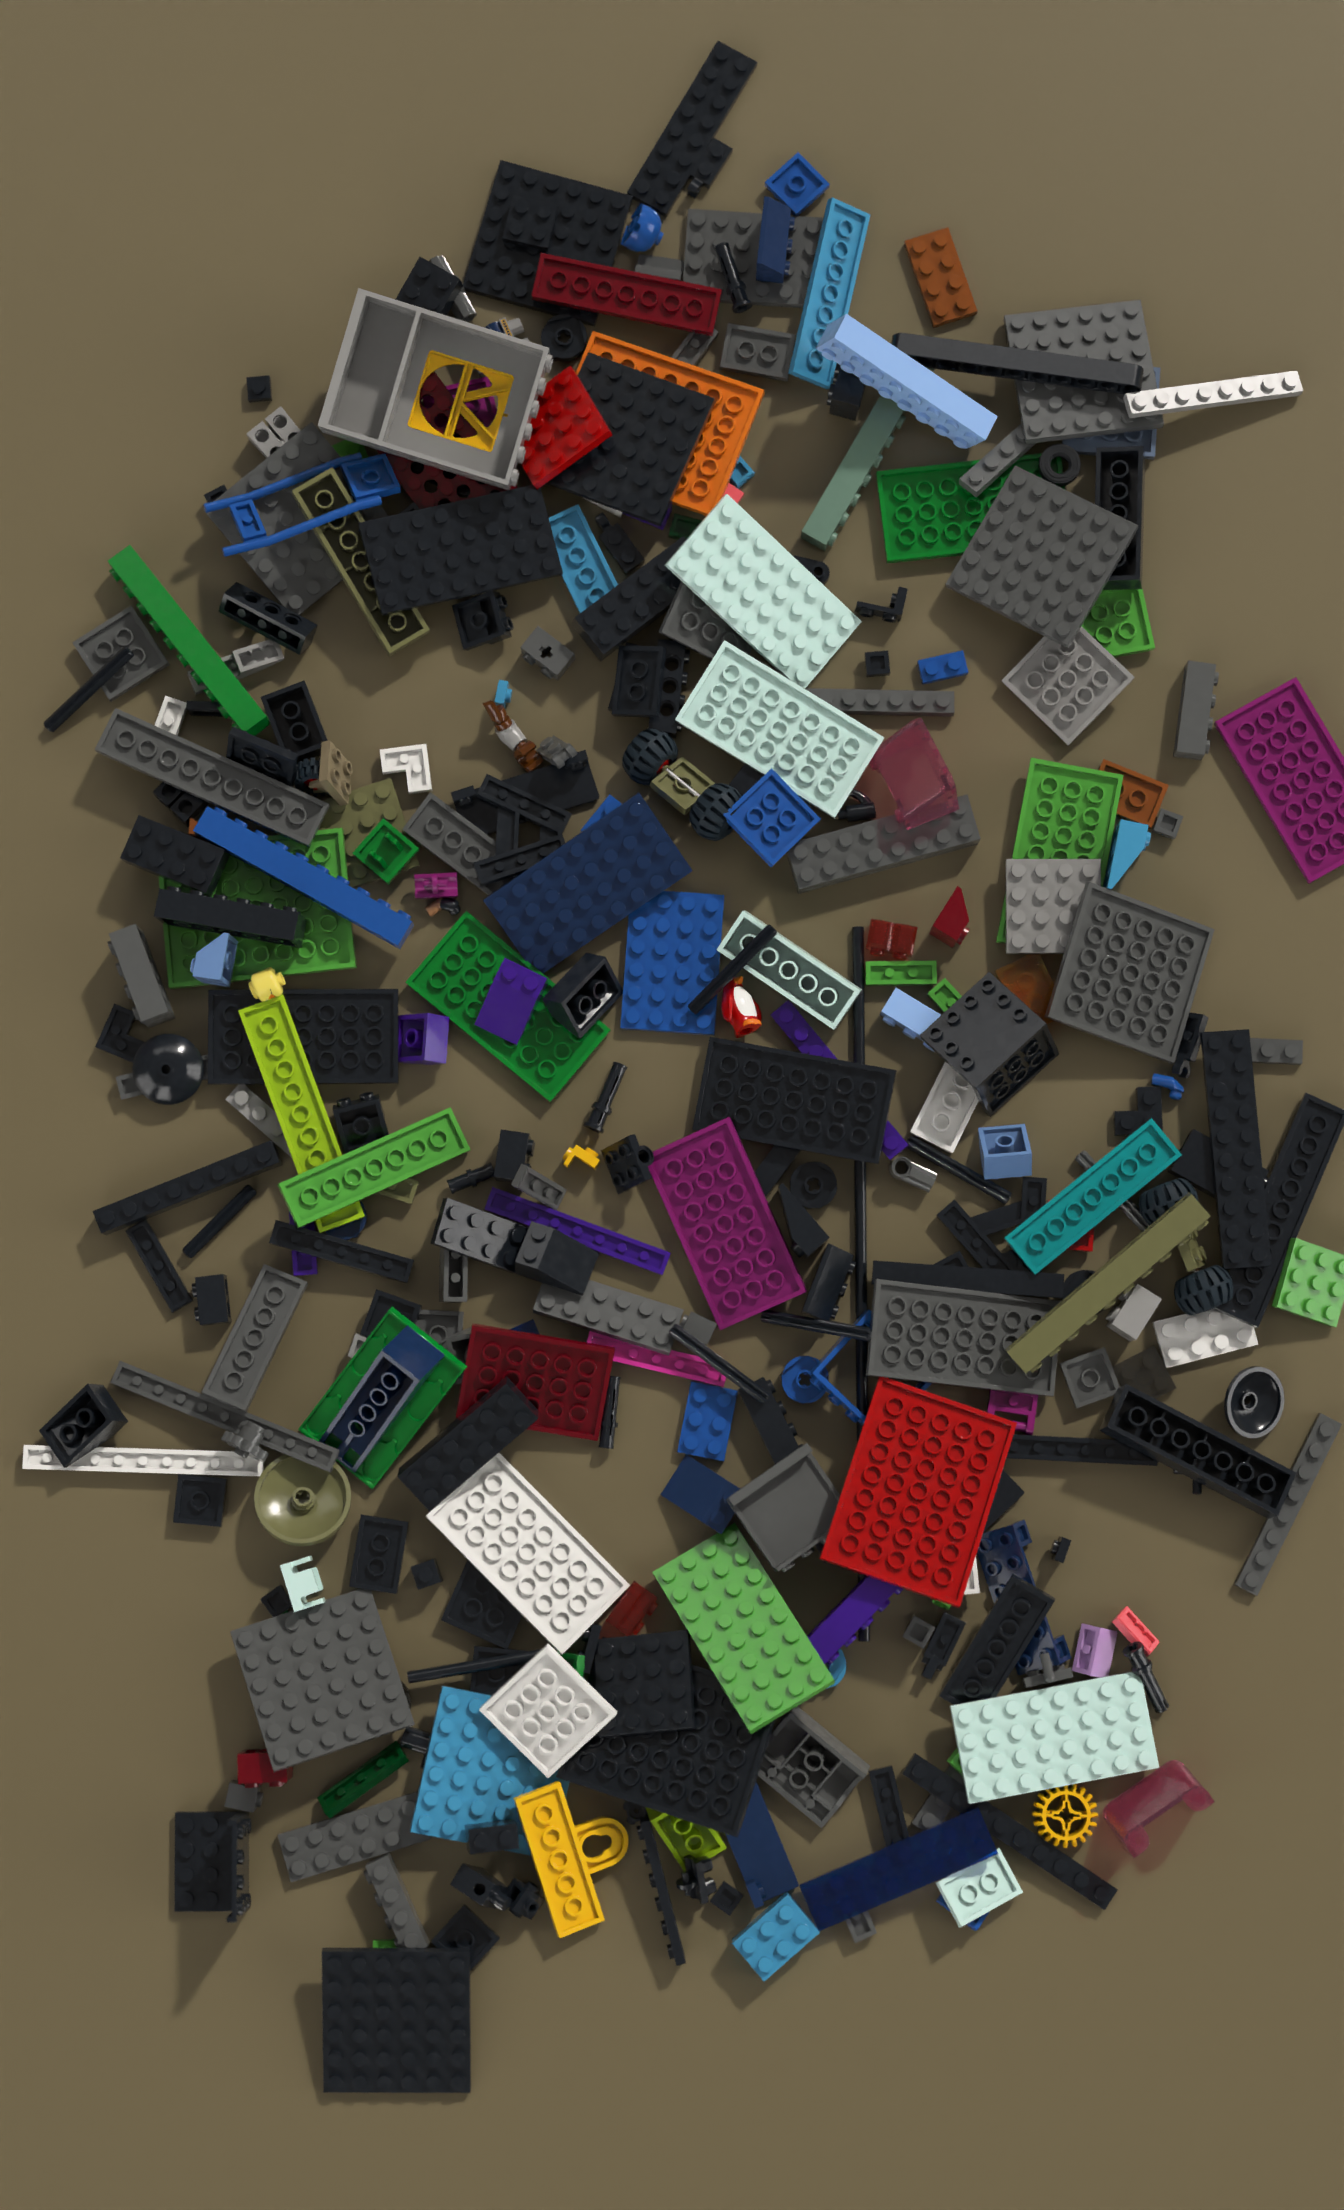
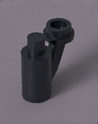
M855 789L852 790L849 796L855 798L861 804L846 806V810H840L837 814L838 820L847 819L848 822L876 818L874 802L867 795Z

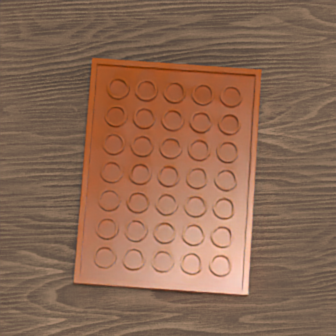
M592 331L576 370L577 375L588 352L715 398L716 403L672 500L673 505L707 516L725 494L764 397L765 390Z

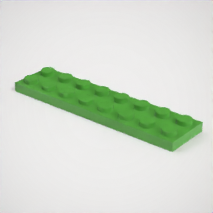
M450 1107L278 1184V1188L297 1228H300L469 1152L471 1149Z

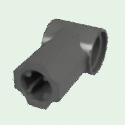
M898 1157L889 1164V1173L893 1178L900 1179L929 1193L936 1180V1173L911 1162L907 1157ZM897 1162L905 1164V1174H898L896 1172L895 1164Z

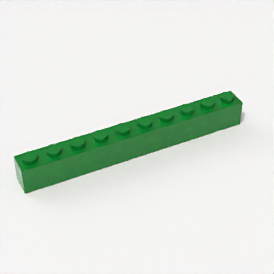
M128 545L109 559L108 563L112 568L109 570V573L116 582L122 581L125 585L122 589L130 599L134 597L138 601L136 604L138 610L143 616L149 615L152 619L149 623L157 633L161 631L164 634L165 638H163L165 644L170 650L176 649L179 653L176 657L184 667L189 666L192 672L190 675L198 685L201 682L206 687L204 690L205 694L211 702L214 700L218 702L220 706L217 709L225 719L230 717L234 722L231 726L254 736L269 726L270 722L266 714L132 546Z

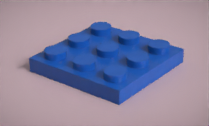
M772 768L732 806V809H728V813L723 815L727 823L770 867L821 820Z

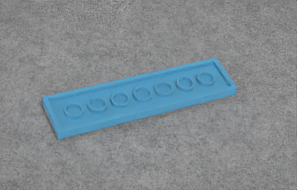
M833 197L827 201L788 374L826 390L830 389V385L833 383L837 363L824 358L816 347L827 325L849 312L870 214Z

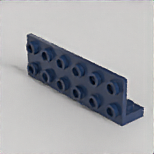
M1025 1519L982 1534L977 1555L994 1603L1012 1573L1036 1587L1023 1550V1546L1032 1543ZM1046 1616L1015 1665L1018 1675L1043 1669L1039 1654L1049 1652L1052 1666L1062 1664L1071 1659L1064 1635L1053 1638Z
M756 1782L738 1838L726 1834L755 1909L763 1906L764 1901L799 1886Z

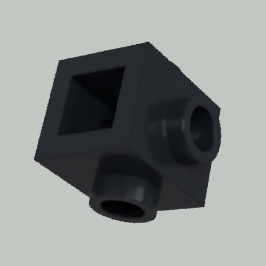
M514 1878L505 1894L511 1898L509 1911L518 1918H521L523 1915L532 1920L545 1901V1898L539 1893L540 1888L531 1881H528L526 1884Z

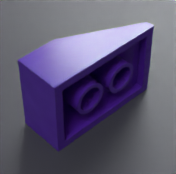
M504 958L474 1025L518 1045L548 984V979Z

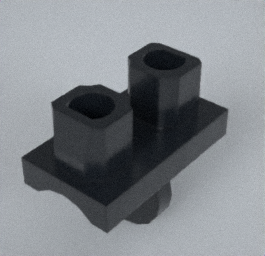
M690 1854L684 1856L686 1870L681 1872L682 1878L676 1881L677 1889L684 1890L685 1896L699 1899L702 1905L708 1903V1896L717 1891L714 1879L704 1877V1873L713 1869L712 1860L707 1856L697 1858Z

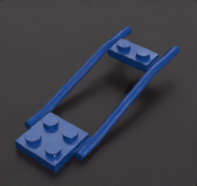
M359 452L333 459L249 493L205 503L204 510L208 513L230 508V513L243 543L223 547V555L227 557L273 545L356 511L382 505V497L401 493V489L385 453L362 459ZM331 467L333 469L341 467V472L355 502L270 536L266 535L265 528L253 501L316 477Z

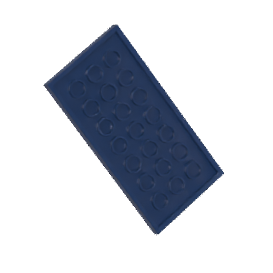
M638 792L490 894L483 901L524 960L531 963L540 972L545 973L693 870Z

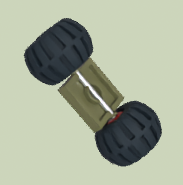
M651 728L640 732L627 746L623 754L622 764L627 775L639 784L650 785V788L683 815L690 811L689 819L691 825L699 836L708 840L718 841L729 835L733 828L727 823L723 815L728 813V809H732V806L742 797L738 790L727 784L714 783L683 756L676 761L678 748L668 733Z
M1178 1178L1157 1185L1140 1195V1214L1145 1222L1151 1225L1188 1192L1198 1201L1197 1192L1192 1184L1184 1178ZM1196 1229L1188 1235L1190 1239L1184 1245L1178 1246L1187 1271H1191L1193 1274L1178 1279L1174 1286L1176 1303L1183 1312L1191 1316L1209 1311L1229 1302L1233 1297L1234 1291L1232 1278L1221 1266L1214 1265L1200 1270L1199 1267L1207 1265L1205 1262L1207 1255L1202 1246L1199 1247L1196 1239L1198 1237Z

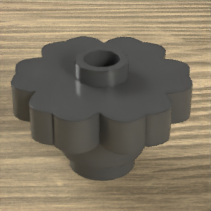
M251 1421L242 1426L238 1435L225 1431L221 1438L222 1441L235 1448L234 1452L246 1459L250 1456L258 1461L265 1462L269 1455L268 1452L259 1447L264 1438L263 1433L265 1429Z

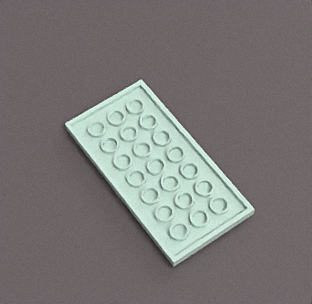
M725 494L665 564L673 574L778 672L802 688H806L862 622L728 494Z
M725 640L675 719L677 723L752 767L762 775H765L772 768L800 798L834 819L884 741L883 736Z
M1132 1671L950 1705L969 1804L1159 1768L1143 1682Z

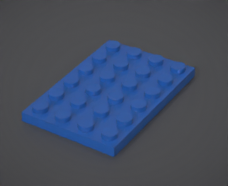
M663 891L629 914L620 1029L699 1035L715 1034L717 995L697 1014L691 1012L688 1004L719 974L720 952L717 951V948L721 944L724 895Z

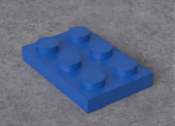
M691 1381L677 1452L719 1461L725 1460L738 1390Z

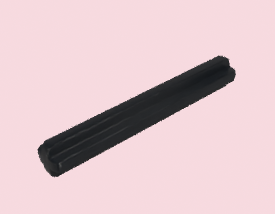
M246 1185L183 1248V1252L189 1258H193L256 1195V1190L251 1185Z

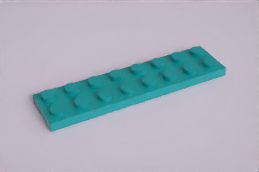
M1151 1118L1004 1237V1239L1029 1270L1036 1275L1182 1156V1154Z

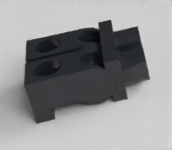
M164 782L153 791L155 797L187 827H189L190 818L194 819L209 804V802Z

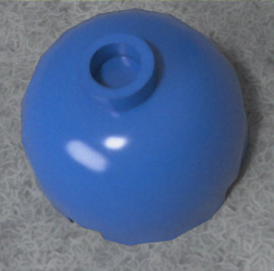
M640 203L632 214V221L629 226H626L621 240L623 246L635 252L649 250L653 244L658 245L663 237V232L660 231L662 223L658 213L651 207Z

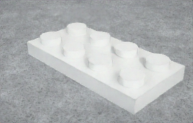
M946 1061L910 1133L952 1154L979 1100L972 1086Z
M1215 1309L1192 1316L1182 1314L1152 1322L1165 1368L1258 1345L1253 1326Z

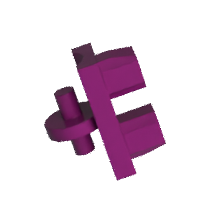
M457 873L414 874L415 899L458 897Z

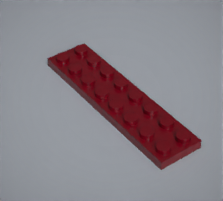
M541 253L531 297L535 301L713 336L722 289Z

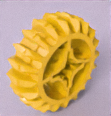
M1072 1784L1070 1789L1068 1785L1062 1786V1788L1056 1787L1053 1791L1045 1789L1048 1793L1046 1796L1038 1793L1037 1796L1043 1801L1042 1803L1036 1801L1033 1803L1035 1807L1040 1808L1039 1811H1032L1033 1816L1040 1817L1033 1824L1034 1826L1042 1825L1037 1832L1039 1835L1047 1832L1044 1838L1046 1842H1049L1054 1837L1053 1845L1056 1847L1059 1845L1060 1840H1062L1063 1848L1068 1847V1840L1071 1841L1073 1847H1076V1838H1079L1084 1843L1086 1839L1083 1833L1086 1832L1089 1836L1093 1834L1088 1829V1826H1097V1823L1091 1821V1818L1098 1817V1813L1091 1812L1090 1810L1096 1808L1097 1804L1095 1802L1088 1803L1093 1798L1090 1793L1083 1797L1086 1788L1083 1786L1078 1791H1076L1077 1784ZM1061 1795L1058 1807L1047 1810L1049 1803ZM1069 1795H1073L1081 1801L1084 1811L1071 1808ZM1066 1806V1810L1073 1814L1067 1817L1068 1819L1064 1822V1819L1057 1814H1060ZM1046 1818L1059 1820L1061 1834L1050 1829ZM1083 1818L1079 1828L1069 1833L1071 1823L1074 1820H1081Z

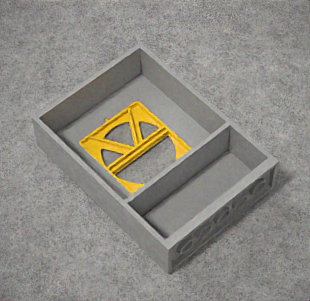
M358 288L318 427L325 434L498 488L510 490L511 486H516L519 473L517 466L518 463L522 464L526 454L525 447H523L525 440H530L533 430L532 424H530L531 419H536L540 407L537 399L539 395L543 396L547 383L544 376L545 373H550L553 356L550 355L548 347ZM448 365H464L444 434L435 430L424 418L420 408V391L427 377L435 370ZM474 369L483 373L492 383L490 387L467 392ZM496 395L498 397L497 414L491 425L485 427L464 402ZM460 414L477 431V435L467 438L454 437Z

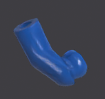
M1153 1074L1152 1085L1166 1087L1171 1090L1169 1093L1171 1099L1180 1100L1182 1098L1184 1087L1174 1077Z

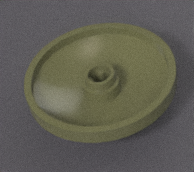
M285 1454L271 1462L260 1475L254 1493L255 1510L263 1528L275 1539L294 1546L318 1544L333 1536L346 1521L351 1507L350 1484L346 1474L336 1462L330 1473Z

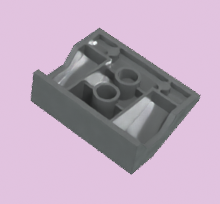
M797 1706L788 1711L772 1731L758 1776L822 1828L839 1809L854 1787L867 1776L870 1765Z

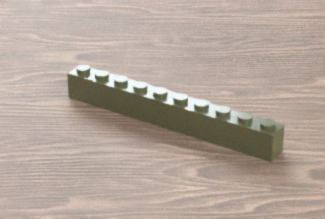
M1188 1192L1006 1348L1007 1353L1025 1374L1029 1371L1035 1372L1042 1366L1043 1363L1041 1361L1047 1355L1050 1357L1054 1356L1061 1349L1060 1344L1066 1339L1068 1341L1074 1339L1080 1333L1078 1329L1084 1324L1088 1326L1098 1317L1096 1314L1102 1308L1105 1310L1109 1309L1116 1302L1115 1297L1121 1292L1123 1294L1129 1292L1135 1286L1133 1282L1139 1277L1145 1278L1153 1271L1152 1266L1156 1262L1160 1261L1162 1263L1172 1254L1170 1250L1176 1245L1179 1247L1184 1245L1190 1239L1188 1235L1195 1229L1200 1231L1209 1223L1207 1220L1210 1217L1209 1213Z

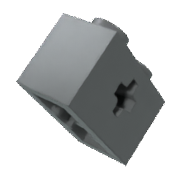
M539 626L535 628L520 647L523 654L522 658L529 664L533 665L535 663L542 668L540 670L541 673L549 679L554 677L559 681L575 660V653ZM550 652L551 658L548 656L543 658L542 653L547 654Z

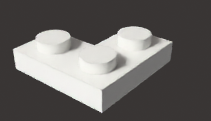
M426 744L380 750L383 774L406 772L409 794L432 791Z

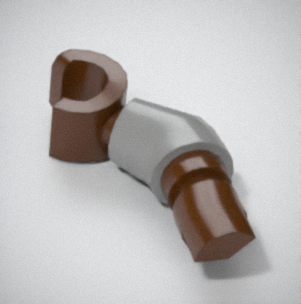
M493 701L483 703L489 717L494 722L497 736L501 742L514 752V757L518 764L527 772L540 765L544 760L536 752V745L530 740L527 741L515 721L507 715L504 706H496Z

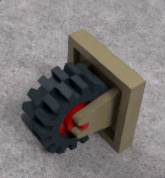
M330 740L324 741L321 744L319 760L311 758V761L306 758L303 762H298L294 785L296 789L308 795L311 793L314 797H317L320 794L322 797L327 793L340 806L349 804V794H351L350 777L353 773L352 764Z

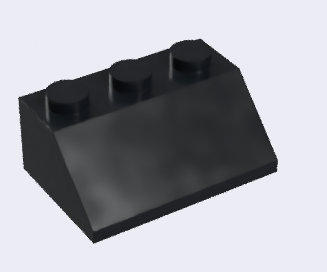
M585 953L542 999L551 1016L574 1036L581 1038L623 994V989L606 957Z
M827 1244L802 1308V1314L828 1321L835 1319L839 1306L835 1305L838 1296L843 1298L848 1285L844 1283L847 1274H852L856 1264L855 1261H852L853 1254L832 1244Z

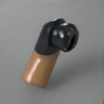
M438 898L426 906L425 910L430 917L442 910L449 911L454 916L461 911V907L456 899Z

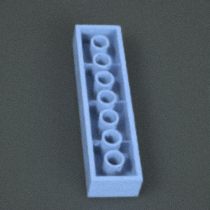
M848 314L827 325L816 347L824 358L835 361L841 365L842 370L853 373L859 377L863 384L872 386L878 390L882 397L893 400L900 409L911 412L918 421L930 425L937 434L948 437L955 446L961 449H967L985 441L998 417Z

